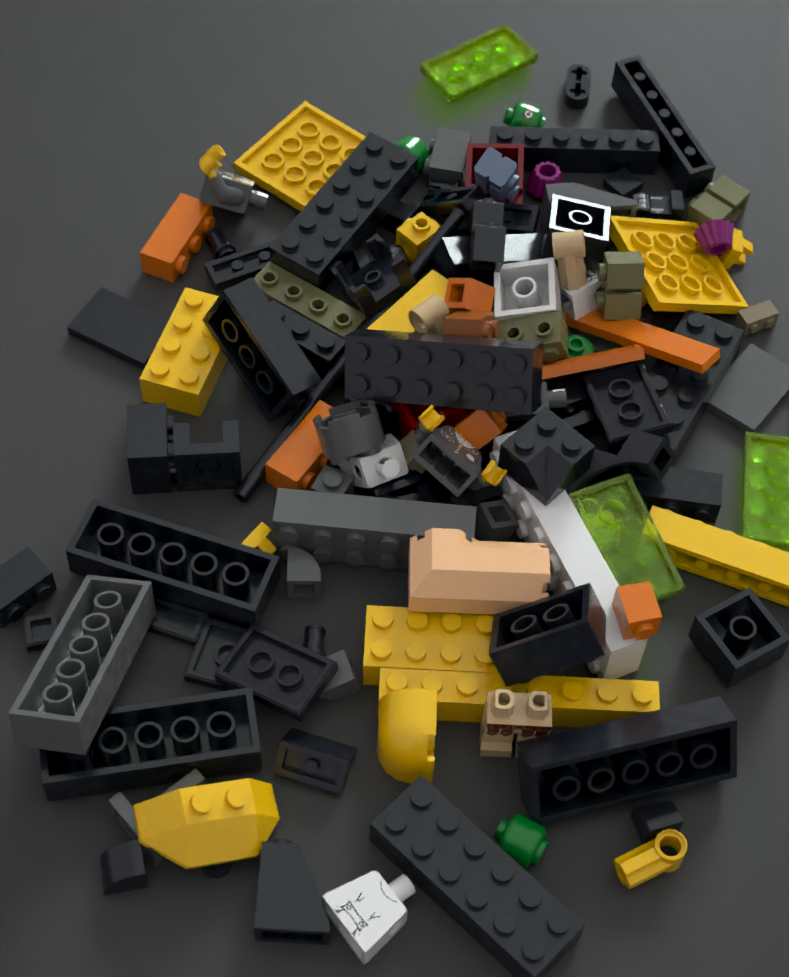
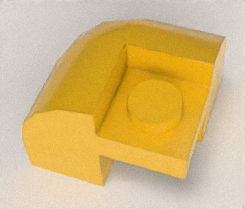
M398 689L382 696L379 702L378 760L384 771L397 781L412 784L421 775L432 785L437 720V689Z

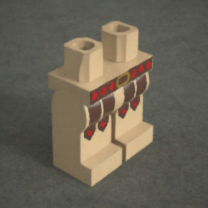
M510 689L487 691V701L485 702L480 721L479 756L511 758L512 741L515 734V758H518L517 742L550 735L552 729V694H547L546 691L517 693L511 692Z

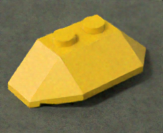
M251 778L179 788L135 804L132 807L139 843L147 848H152L163 857L185 869L256 858L261 852L262 842L268 840L280 819L272 784Z

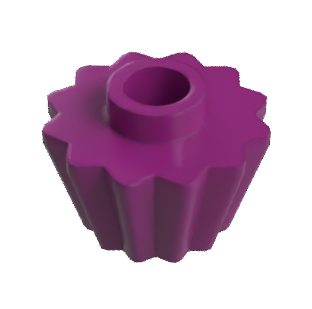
M549 161L537 164L526 182L528 193L533 194L534 198H541L543 200L545 184L564 183L560 167Z
M709 220L695 229L694 237L704 253L712 256L720 255L731 249L734 224L730 220Z

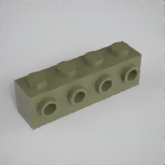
M269 262L254 277L258 286L264 290L269 302L274 300L344 340L346 334L356 329H361L367 321V318L357 309L272 262Z
M560 310L499 321L498 339L543 342V362H555L558 359L569 358L568 326Z

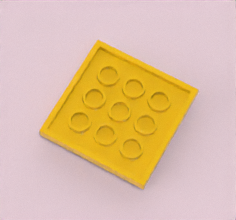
M304 101L233 162L234 171L245 178L255 181V184L301 211L366 136Z
M610 215L609 235L618 251H640L645 268L643 289L641 290L653 311L686 312L694 310L699 313L737 314L739 310L749 307L718 256L704 253L695 239V229L699 227L697 222Z

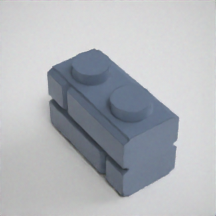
M487 148L474 166L475 185H480L486 198L490 196L491 199L497 202H512L521 188L518 186L520 176L517 175V163L506 156L502 158V153L494 148Z

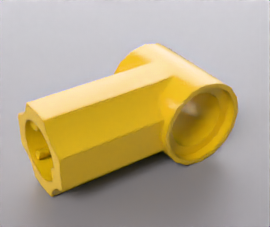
M662 830L655 839L615 858L613 865L616 869V874L621 883L630 890L664 872L676 871L686 854L687 841L682 833L677 830ZM665 845L671 846L676 850L677 855L667 856L661 851L660 847Z

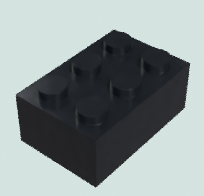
M590 582L494 615L489 656L506 687L517 683H528L536 677L548 673H558L567 667L582 662H592L605 655L606 614Z

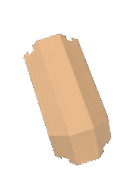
M431 528L425 531V537L417 540V535L410 538L408 552V611L499 614L549 596V593H546L547 583H550V556L546 543L478 541L473 537L470 542L466 539V533L462 530Z

